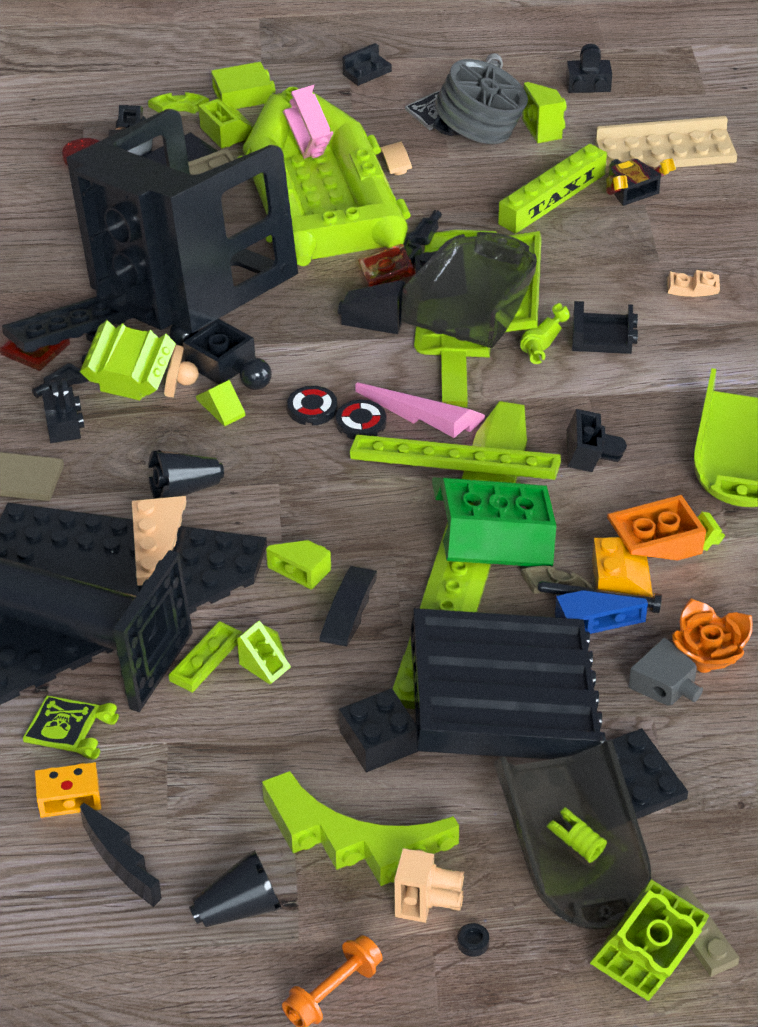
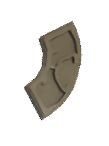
M535 566L522 569V577L533 594L544 593L537 590L538 582L541 581L594 588L578 574L558 571L556 567Z

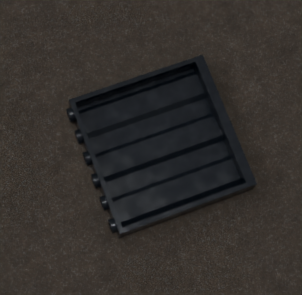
M414 608L410 633L417 751L597 762L599 751L605 748L606 737L605 732L600 731L602 712L597 711L599 691L594 690L596 672L591 670L593 652L588 651L590 632L585 631L584 619Z

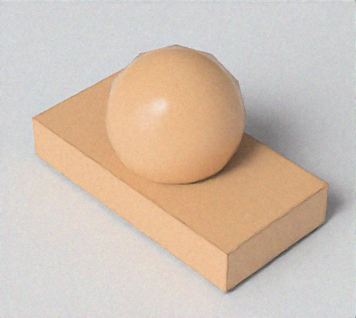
M176 345L174 347L166 377L165 396L174 398L177 382L188 386L194 384L199 377L198 368L195 364L189 361L182 362L184 346Z

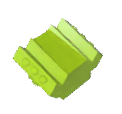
M106 320L98 327L80 373L90 382L98 383L101 392L140 401L142 397L157 391L176 343L167 334L158 338L151 330L147 332L131 329L123 323L115 328Z
M652 879L641 890L637 899L624 914L625 916L606 938L604 944L590 962L591 965L647 1001L658 991L666 978L670 977L702 932L701 929L709 917L707 913Z

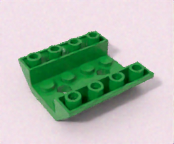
M432 478L435 500L444 501L448 528L443 539L447 561L532 567L553 566L556 522L546 485Z

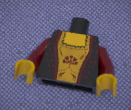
M673 158L661 161L657 167L648 166L639 159H631L623 163L619 159L613 160L609 165V176L606 178L607 194H614L622 206L659 194L661 177L670 171L676 170Z

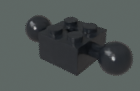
M219 318L202 330L199 329L193 333L172 324L169 337L176 345L184 346L185 361L195 364L201 375L220 385L240 373L241 382L252 390L263 389L269 384L272 377L271 368L265 360L256 358L254 338Z

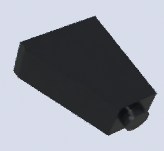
M394 281L348 291L344 300H341L338 306V314L341 315L342 325L398 334L410 306V285L404 281Z

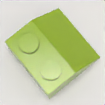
M525 82L524 90L528 97V103L522 113V120L537 144L562 139L563 129H565V99L560 96L556 89Z

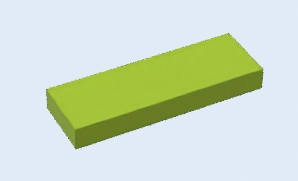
M219 621L171 671L169 681L193 693L238 644L237 637L242 632Z

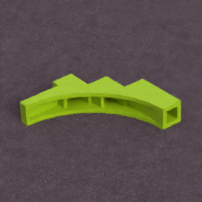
M290 771L262 781L263 800L292 853L310 849L316 844L321 843L336 870L345 866L355 865L360 860L365 859L380 886L390 882L395 883V876L403 849L422 850L426 853L435 854L440 851H447L459 844V824L454 816L432 823L411 826L373 824L342 815L318 802L301 787Z

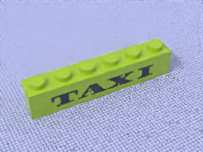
M589 143L499 202L498 224L516 234L604 176L607 152Z

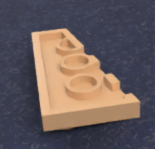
M186 496L132 501L138 586L142 585L146 579H149L158 561L162 560L169 550L173 551L177 541L178 528L182 522V513L186 507Z

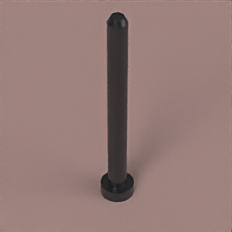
M546 581L538 582L537 588L540 592L557 595L584 590L644 598L648 602L647 608H652V613L660 612L662 594L654 593L653 597Z

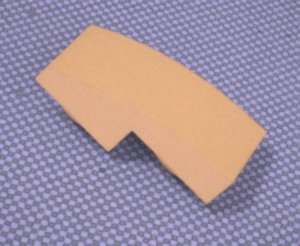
M402 141L380 147L390 174L402 175L408 169H412Z
M696 270L692 277L684 273L670 271L667 278L668 294L691 297L718 294L720 291L719 275L708 271Z

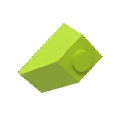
M309 540L269 545L266 548L269 569L311 590L331 571L330 551Z

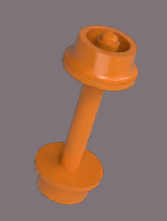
M360 935L353 941L347 940L344 942L342 950L347 961L312 992L308 993L299 986H293L290 989L289 997L282 1003V1008L287 1018L296 1027H308L312 1023L319 1024L323 1020V1014L318 1003L354 971L367 978H371L376 973V966L382 961V954L370 938Z

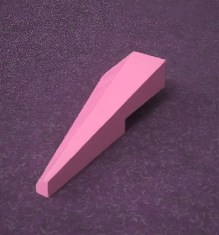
M358 382L355 384L357 393L414 424L420 419L453 438L464 429L471 432L485 420L484 414L471 409Z

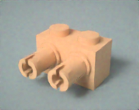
M403 849L395 876V917L426 923L429 909L433 906L461 911L464 893L462 891L464 872L438 868L434 864V854L426 853L422 850Z

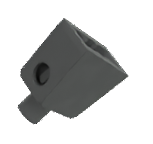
M663 638L630 670V689L667 706L673 705L682 695L692 702H696L703 692V687L695 683L697 669L695 662L666 638Z

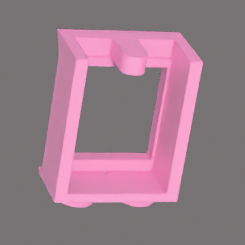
M314 85L292 91L293 99L289 101L292 107L283 111L303 158H317L323 155L333 135V131L330 132L331 129L315 94H312Z

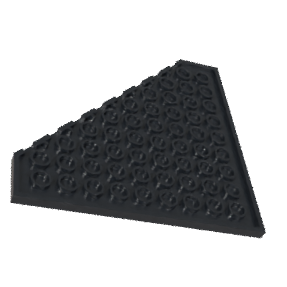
M7 503L0 518V557L137 596L142 585H137L133 519ZM180 526L173 551L180 554L189 613L196 612V607L204 603L210 602L213 604L230 596V591L240 586L246 588L253 585L267 547V537ZM0 616V705L20 696V691L32 685L37 688L56 679V674L68 668L75 670L91 662L93 656L104 651L108 654L114 651V649Z

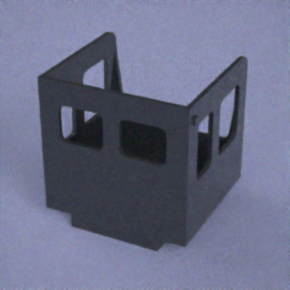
M166 109L66 157L90 287L96 290L99 303H105L111 306L112 309L122 311L124 314L159 330H163L173 324L193 333L298 274L283 151L280 147L268 145L201 174L190 175L181 115L176 110ZM161 135L167 166L131 153L129 150ZM263 173L268 204L267 216L227 238L221 202L223 193ZM271 235L275 260L245 248ZM231 266H240L257 274L234 286Z

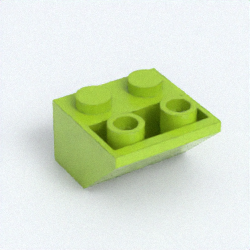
M219 99L198 105L200 128L221 149L245 141L254 126L238 110Z

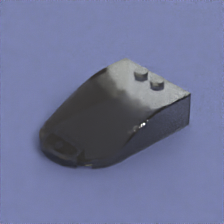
M477 232V236L465 238V235L461 234L449 239L403 287L401 322L431 330L436 334L455 337L460 341H468L493 348L510 326L525 297L536 271V254H532L529 251L530 246L521 240L499 233Z

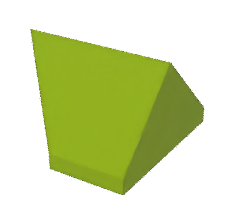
M260 620L256 621L237 637L239 665L266 683L272 684L291 668L285 658L278 632L263 625Z

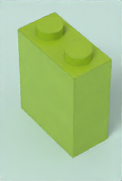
M261 62L211 70L212 88L217 99L235 109L265 104L269 96L276 92L274 81H270L268 69H264Z

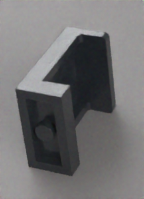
M574 301L572 351L632 354V344H637L638 329H633L637 328L638 314L633 313V304H628L626 315L584 313V301Z

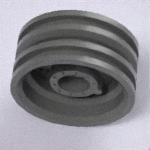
M463 59L452 65L445 83L437 95L435 107L441 119L450 128L464 137L485 144H500L510 138L528 103V97L522 85L503 69L488 62Z

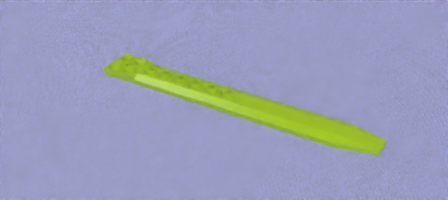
M499 401L476 432L472 446L525 451L527 435L524 405ZM464 471L461 479L516 483L517 476ZM447 522L420 609L477 612L491 564L447 561L443 544L448 528ZM410 636L393 691L405 708L415 709Z

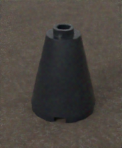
M163 450L152 451L149 457L148 468H153V476L149 477V484L154 499L186 496L215 486L224 477L223 464L219 463L217 458Z
M255 850L248 853L192 898L194 905L189 907L196 923L203 922L205 927L270 913L282 908Z

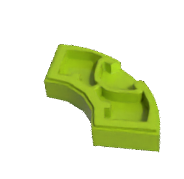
M185 92V95L172 96V93H167L148 100V107L159 113L166 109H173L195 114L199 111L198 105L209 102V98Z

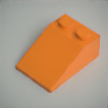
M682 495L607 515V519L632 555L681 560L703 553L706 529Z

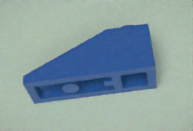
M582 590L556 596L555 617L584 619L585 631H589L592 634L646 622L648 602L644 598Z

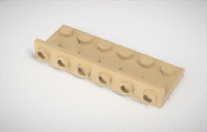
M726 116L598 126L596 128L595 146L607 152L605 173H609V165L615 159H619L622 163L631 159H639L652 167L659 166L661 161L668 158H673L675 167L734 163L737 161V153L727 132L728 119Z

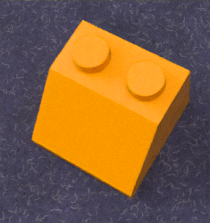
M620 537L594 538L592 565L595 589L653 597L647 556L630 554Z

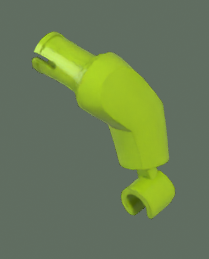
M561 303L553 306L552 311L555 315L553 319L547 317L537 328L527 330L521 337L520 347L522 351L528 353L533 364L542 363L539 356H541L542 360H545L546 356L543 350L551 345L562 329L558 323L565 322L570 317L567 307H562Z

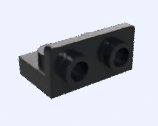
M376 43L347 54L342 58L343 75L357 86L392 72V64L379 56V45Z

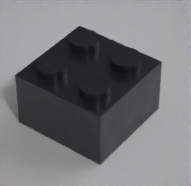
M392 688L339 708L340 733L366 773L419 752L417 751L416 723Z

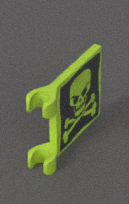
M47 695L26 731L23 741L25 743L77 752L88 759L95 760L101 752L99 748H96L98 741L95 738L85 739L96 718L107 724L114 725L119 718V714H115L117 707L113 703L96 705Z

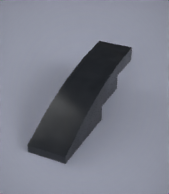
M354 566L349 567L334 597L321 631L319 642L348 646L361 624L362 612L369 602V592L376 582L377 570Z
M83 803L80 806L82 823L97 852L130 890L154 907L162 899L160 883L157 878L146 872L144 856L132 849L129 832Z

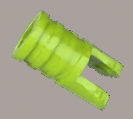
M564 807L560 813L563 819L573 828L568 832L554 820L546 827L568 846L579 852L582 857H585L586 861L589 863L593 862L605 849L607 840L600 837L586 823Z

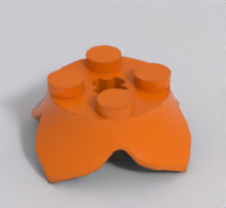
M690 599L681 612L680 631L676 630L672 634V641L680 651L695 662L699 672L707 673L711 670L722 669L734 664L743 657V648L752 634V615L734 612L728 613L724 617H718L714 609L708 604Z

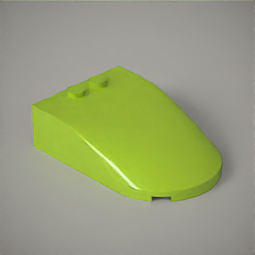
M711 368L694 453L696 476L701 485L715 498L735 506L758 507V398L714 391L717 369Z

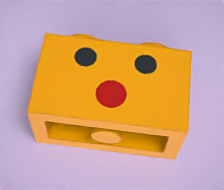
M96 762L35 770L36 795L40 818L80 813V806L83 803L94 810H101Z

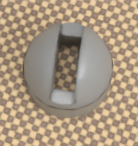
M492 53L487 56L485 62L502 69L503 61L498 54Z

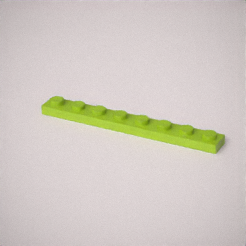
M356 435L350 449V457L354 460L556 480L561 463L560 454Z

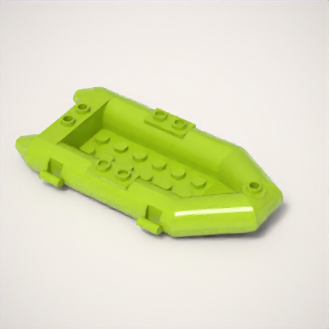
M288 87L282 93L270 95L244 143L243 153L245 156L268 145L278 146L283 151L297 265L307 266L312 259L382 247L393 251L399 250L404 243L408 230L406 219L410 218L411 214L404 199H398L397 201L376 157L381 152L375 136L369 135L367 137L363 126L358 121L312 91L331 129L330 132L333 131V135L323 155L317 158H303L283 113L285 109L292 107L289 102L293 99L291 92L298 90V88ZM260 173L252 178L267 215L268 204L264 174ZM267 236L266 241L272 242V236Z

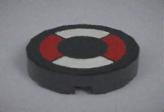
M305 386L291 393L287 400L288 414L292 420L299 424L306 425L307 422L312 423V426L321 425L329 422L337 413V397L325 387Z
M362 399L343 404L337 410L335 417L338 431L341 434L342 432L347 434L348 438L354 440L356 435L378 436L377 433L381 430L383 432L387 423V415L382 406L376 402Z

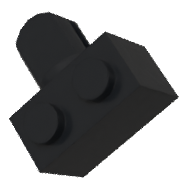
M586 44L581 49L580 60L567 61L566 82L568 93L611 92L612 69L610 60H601L599 46Z
M66 378L61 379L62 388L57 389L56 380H52V390L42 391L50 443L81 439L80 428H85L82 412L77 413L81 411L79 396L74 397L72 386H67Z
M580 409L575 410L566 429L567 467L593 472L599 459L619 462L627 447L625 440L622 437L605 433V426L601 425V414Z

